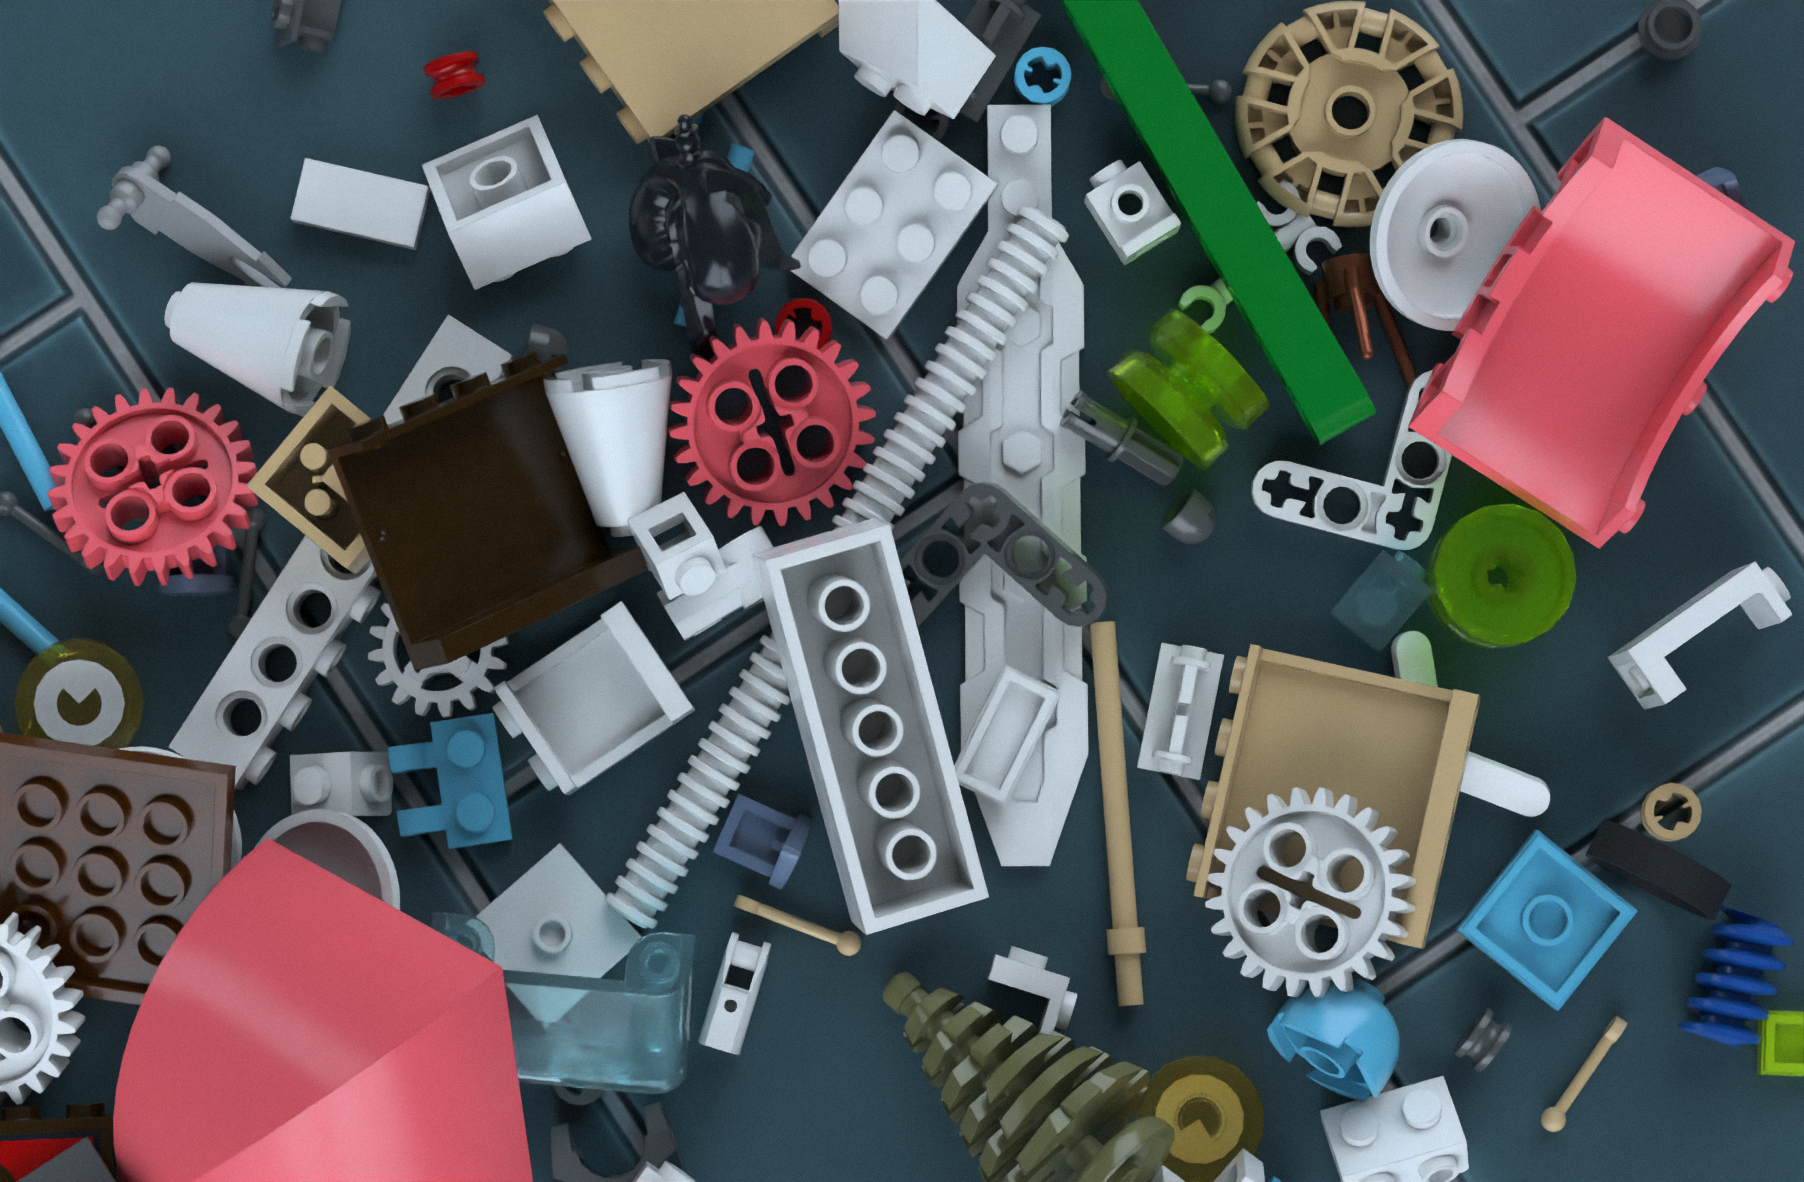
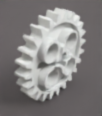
M1296 787L1292 789L1290 806H1287L1281 797L1270 794L1267 796L1269 814L1265 816L1258 810L1247 807L1244 811L1251 827L1244 831L1228 826L1226 831L1236 845L1232 851L1225 849L1214 850V855L1225 863L1226 867L1224 873L1209 874L1207 881L1221 886L1222 895L1206 901L1205 907L1223 912L1225 918L1217 922L1211 928L1213 934L1220 936H1233L1234 939L1223 951L1225 957L1236 959L1247 955L1240 972L1243 976L1254 978L1265 969L1262 988L1276 991L1286 979L1287 995L1300 998L1309 982L1314 997L1321 998L1327 992L1330 980H1333L1340 991L1351 992L1353 991L1351 972L1356 971L1364 978L1373 980L1376 978V973L1370 959L1375 955L1393 961L1395 955L1385 941L1389 935L1407 938L1409 934L1401 925L1395 922L1398 913L1414 912L1416 907L1407 901L1399 899L1400 890L1407 889L1416 884L1415 878L1397 874L1396 871L1398 866L1410 858L1409 852L1401 849L1388 850L1387 847L1394 840L1398 832L1389 826L1373 831L1380 813L1375 809L1367 807L1355 816L1357 799L1344 794L1334 807L1332 791L1319 787L1311 804L1307 792ZM1301 834L1306 844L1305 856L1297 865L1287 867L1282 855L1284 844L1292 836ZM1359 859L1364 869L1363 881L1357 889L1346 893L1340 885L1341 869L1349 861ZM1268 867L1291 879L1312 885L1316 890L1357 906L1361 910V915L1359 918L1353 919L1332 908L1308 901V899L1300 894L1260 877V870ZM1274 893L1280 901V914L1273 924L1263 927L1258 920V905L1264 897ZM1333 919L1339 933L1337 942L1333 948L1321 953L1315 945V930L1324 920Z
M15 912L3 924H0V971L2 977L0 976V1106L7 1099L8 1094L19 1105L24 1102L32 1090L39 1094L42 1093L53 1080V1076L58 1077L70 1063L67 1057H70L81 1042L73 1033L85 1021L84 1015L70 1010L84 996L83 991L75 988H65L64 983L76 971L74 966L56 967L52 960L59 953L60 945L54 944L41 949L36 943L42 928L37 925L25 935L17 931L19 919L18 914ZM12 1017L23 1021L30 1029V1033L19 1029L13 1022Z

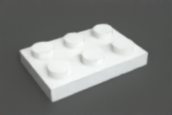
M894 110L791 255L800 261L801 267L790 271L886 340H889L999 184Z

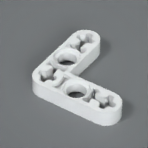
M1433 370L1422 373L1415 378L1406 392L1382 486L1290 461H1274L1261 467L1251 482V496L1254 504L1262 513L1271 517L1396 550H1410L1419 547L1428 539L1433 529L1452 454L1419 433L1408 431V425L1419 401V392L1421 389L1424 390ZM1416 441L1429 444L1437 455V466L1434 472L1429 477L1423 479L1409 476L1401 463L1405 448ZM1279 471H1285L1289 473L1288 482L1291 486L1309 490V477L1320 479L1322 483L1317 488L1312 500L1313 517L1309 518L1300 515V511L1306 503L1300 500L1284 499L1281 508L1270 505L1271 494L1262 491L1264 480H1274L1278 476ZM1395 479L1409 488H1430L1431 490L1428 502L1419 497L1414 498L1411 516L1420 520V528L1418 532L1407 531L1404 540L1394 538L1395 527L1386 523L1388 512H1399L1405 497V493H1392ZM1336 487L1351 489L1357 495L1360 503L1357 516L1346 524H1337L1331 521L1325 515L1323 509L1327 493Z

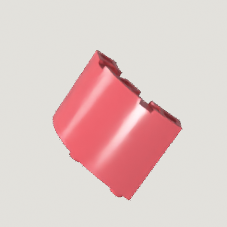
M1607 117L1601 120L1557 173V179L1561 181L1560 187L1543 211L1533 205L1494 262L1452 333L1453 336L1461 340L1456 352L1444 365L1439 363L1434 367L1408 425L1409 428L1598 549L1618 530L1623 534L1629 532L1639 520L1646 504L1640 498L1669 436L1681 415H1689L1700 403L1707 389V384L1703 382L1738 332L1765 300L1770 303L1775 302L1789 285L1793 271L1788 268L1795 245L1793 239Z

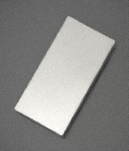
M305 158L290 219L298 224L416 250L431 189L427 185Z
M1004 664L954 764L959 785L1006 807L1062 692Z

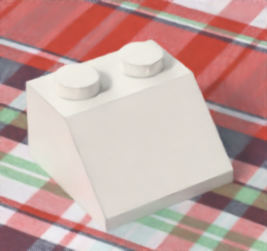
M839 0V51L859 68L854 75L855 79L881 97H886L890 90L894 91L893 96L920 115L925 116L931 108L954 119L996 57L989 48L936 0Z
M538 115L422 165L448 235L474 290L492 282L504 281L524 268L550 257L564 255L575 246L592 239Z

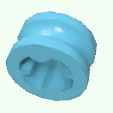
M1044 46L1032 48L1024 53L1017 62L1014 74L1016 92L1029 105L1051 104V107L1056 105L1067 94L1071 80L1070 64L1064 55L1053 48ZM1042 62L1046 70L1055 68L1058 70L1061 79L1054 78L1052 84L1056 89L1043 93L1039 85L1030 87L1027 85L1024 76H1032L1033 68L1030 66L1034 63Z

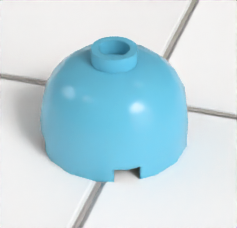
M1353 979V991L1351 992L1340 991L1333 980H1330V986L1324 997L1321 998L1314 997L1308 983L1306 990L1300 998L1290 997L1267 1028L1270 1042L1289 1063L1294 1055L1298 1053L1312 1066L1317 1068L1307 1074V1077L1339 1095L1357 1101H1366L1371 1093L1374 1099L1378 1097L1391 1077L1399 1059V1031L1393 1016L1383 1005L1385 997L1373 985L1360 979Z

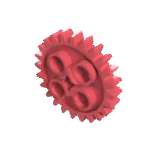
M758 318L755 336L748 337L747 333L737 323L733 324L732 336L734 343L727 347L712 335L709 338V342L715 355L709 361L693 353L689 357L693 365L699 370L697 377L694 379L687 376H677L675 380L689 393L687 400H673L669 404V408L672 411L684 416V422L668 427L667 432L672 438L687 441L686 445L679 448L672 455L677 463L695 462L696 464L685 476L687 483L690 486H694L708 480L709 483L702 496V499L708 505L713 504L725 495L727 498L724 513L727 517L733 519L743 505L748 506L749 521L756 526L761 522L766 509L772 511V515L779 526H785L788 508L795 507L807 521L811 519L809 501L816 497L825 506L832 508L834 503L828 489L833 484L847 490L853 488L851 481L843 472L847 466L864 468L866 462L854 452L856 445L874 443L875 440L870 433L859 429V422L875 417L876 411L868 406L857 405L856 400L871 390L870 386L866 382L849 383L848 381L859 367L858 363L851 358L835 364L834 361L840 352L841 345L833 339L818 350L819 330L813 326H810L800 339H796L795 325L790 319H784L778 335H772L771 328L764 318ZM787 366H802L806 374V382L801 392L791 397L779 396L775 389V380L778 373ZM752 369H758L770 406L780 416L786 415L785 419L778 422V429L794 465V472L790 475H786L783 472L778 450L772 437L763 428L757 429L756 427L765 422V415L749 379V372ZM729 388L744 390L747 403L742 414L734 419L726 420L719 418L715 412V402L719 394ZM811 425L824 426L828 438L823 450L812 456L799 454L796 443L801 431ZM755 447L765 449L768 454V464L761 475L755 478H744L738 475L737 462L744 451Z
M142 388L138 405L129 406L126 399L119 394L115 396L117 412L108 415L105 411L95 406L92 408L96 422L95 426L89 428L82 424L74 423L72 429L78 445H58L57 449L62 461L66 465L50 467L49 473L54 485L58 487L47 492L53 509L57 510L52 516L59 532H66L64 538L72 553L82 550L81 555L86 567L90 570L104 561L109 580L114 581L125 568H128L134 586L141 585L147 571H155L160 584L165 586L169 580L170 569L179 567L183 575L189 580L194 576L192 561L200 558L206 564L215 567L217 561L212 548L217 544L231 550L237 547L233 533L230 530L231 527L238 529L250 528L251 522L244 508L258 506L259 503L257 495L246 486L258 472L256 464L251 463L255 457L249 440H241L243 435L239 423L236 420L225 423V417L220 405L216 404L203 413L200 396L196 393H193L183 406L179 405L174 388L166 390L161 403H153L147 388ZM171 444H186V446L177 453H161L166 447H168ZM201 465H207L208 467L204 470L201 468ZM111 467H126L116 476H101L105 470ZM152 484H160L157 488L148 489ZM192 496H208L198 506H182ZM103 502L107 504L106 508L100 507ZM132 519H148L138 529L130 531L121 529L125 523Z

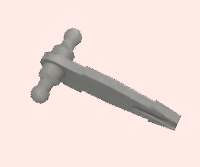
M153 146L148 150L146 159L143 162L137 161L132 166L122 167L112 178L111 185L113 188L109 192L110 202L108 205L100 208L97 213V222L102 228L114 230L121 224L123 215L127 213L132 216L135 222L153 234L157 235L159 231L193 254L245 281L244 286L281 288L269 278L284 287L292 280L265 251L259 252L213 213L180 191L176 194L159 182L158 173L160 170L168 167L171 162V155L166 147Z

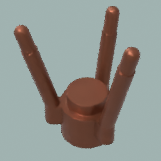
M1349 254L1322 262L1324 280L1313 283L1316 306L1328 326L1330 304L1334 303L1335 312L1338 314L1352 313L1361 357L1364 360L1371 359L1373 357V348L1366 310L1373 307L1374 301L1401 374L1409 388L1411 382L1417 378L1415 368L1390 303L1384 296L1375 278L1370 254Z

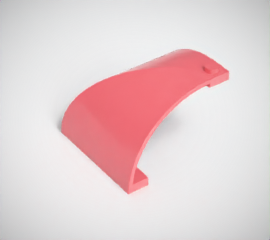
M269 838L265 839L243 857L196 908L161 961L144 995L129 1034L116 1087L113 1137L119 1181L533 1182L503 968Z

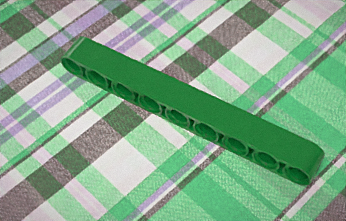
M1058 0L1316 442L1322 445L1375 415V407L1366 389L1139 1Z

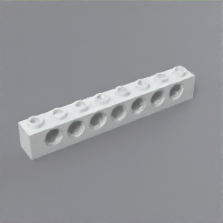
M447 315L383 414L387 425L403 419L399 409L400 406L436 393L438 398L442 386L451 380H464L483 372L487 373L490 381L504 376L500 364L514 359V356L452 316ZM305 535L172 740L169 748L186 759L236 766L235 789L243 790L248 781L257 785L266 775L277 756V753L271 750L270 747L282 728L285 727L292 731L309 708L312 699L306 696L305 693L318 673L327 677L341 659L347 645L339 640L351 621L354 619L362 623L377 603L381 591L374 587L379 579L371 559L368 560L357 575L355 573H341L336 567L335 559ZM324 593L331 602V615L323 625L309 628L301 619V605L309 595ZM287 646L296 656V669L287 680L274 682L266 672V659L274 649ZM252 700L260 708L262 715L261 723L254 733L248 736H240L232 727L231 714L240 702Z

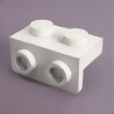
M1444 1076L1383 1092L1375 1099L1373 1096H1369L1366 1101L1355 1100L1320 1110L1321 1122L1341 1182H1450L1459 1173L1469 1169L1467 1141Z

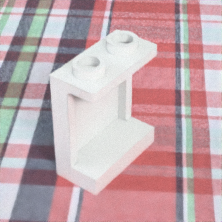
M1756 561L1731 570L1607 658L1643 709L1665 705L1687 690L1664 658L1739 604L1758 629L1782 623L1792 616L1790 609L1785 604L1791 598L1789 591L1771 568L1766 567L1764 570H1761Z
M622 601L601 614L602 619L511 680L503 681L494 687L495 692L501 699L500 702L492 706L494 712L512 738H515L522 732L537 753L529 758L528 762L548 791L559 786L565 795H571L696 711Z

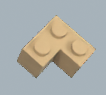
M330 385L246 486L337 562L357 575L370 557L327 450L351 441L347 429L371 418Z

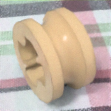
M1668 783L1656 787L1647 794L1641 805L1640 816L1644 828L1651 836L1660 841L1673 842L1686 838L1696 830L1701 821L1702 808L1698 797L1691 789L1682 784ZM1675 795L1684 802V804L1679 806V809L1687 808V821L1676 822L1671 826L1670 830H1667L1659 825L1658 821L1663 816L1655 817L1654 807L1656 802H1668L1671 796Z

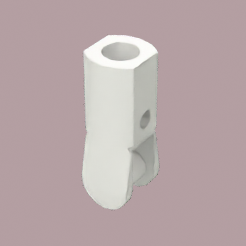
M732 932L725 949L698 1043L740 1055L767 966L771 943L764 941L763 946L759 947L739 941L740 934ZM731 965L754 972L749 990L726 983Z

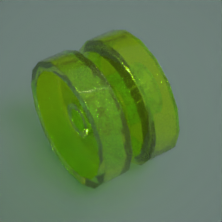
M1171 308L1148 331L1150 346L1162 363L1142 350L1130 348L1108 370L1107 375L1127 402L1165 441L1196 467L1206 471L1229 447L1227 434L1215 416L1235 429L1246 431L1269 408L1270 404L1254 380L1217 340L1181 311Z
M1515 504L1484 506L1450 525L1433 545L1424 572L1427 601L1439 624L1461 642L1487 650L1516 647L1552 629L1569 608L1576 584L1574 554L1561 530L1540 512ZM1496 567L1502 568L1508 576L1506 587L1504 588L1502 584L1491 585L1488 581L1487 573L1496 569Z

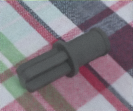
M1079 391L1070 404L1091 417V420L1086 421L1066 408L1061 418L1060 426L1071 430L1105 451V459L1109 462H1114L1118 459L1162 486H1167L1179 473L1184 460L1183 455L1137 426V418L1130 416L1124 419L1088 397L1087 393Z

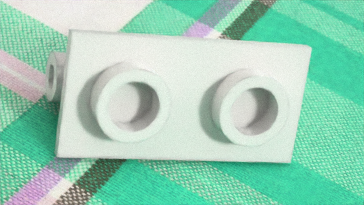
M1161 643L1137 768L1200 780L1224 655L1207 652V649L1190 645L1177 646Z

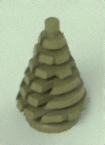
M900 972L887 982L882 994L883 1000L897 1014H903L908 1018L904 1026L905 1032L903 1036L910 1049L917 1054L927 1050L922 1059L924 1065L921 1068L930 1084L939 1088L944 1085L940 1102L953 1122L956 1124L963 1118L959 1135L972 1158L979 1153L980 1165L978 1169L984 1182H1151L1167 1158L1175 1140L1174 1128L1160 1117L1144 1116L1132 1123L1126 1121L1142 1105L1148 1088L1145 1086L1150 1082L1149 1071L1126 1061L1113 1065L1110 1054L1092 1046L1090 1048L1082 1046L1074 1050L1076 1047L1073 1040L1056 1031H1052L1050 1034L1041 1033L1034 1036L1039 1032L1034 1024L1015 1015L1002 1026L1000 1025L1001 1021L998 1020L1002 1014L975 1001L962 1010L964 1004L960 1002L965 997L943 987L928 994L924 990V985L908 972Z

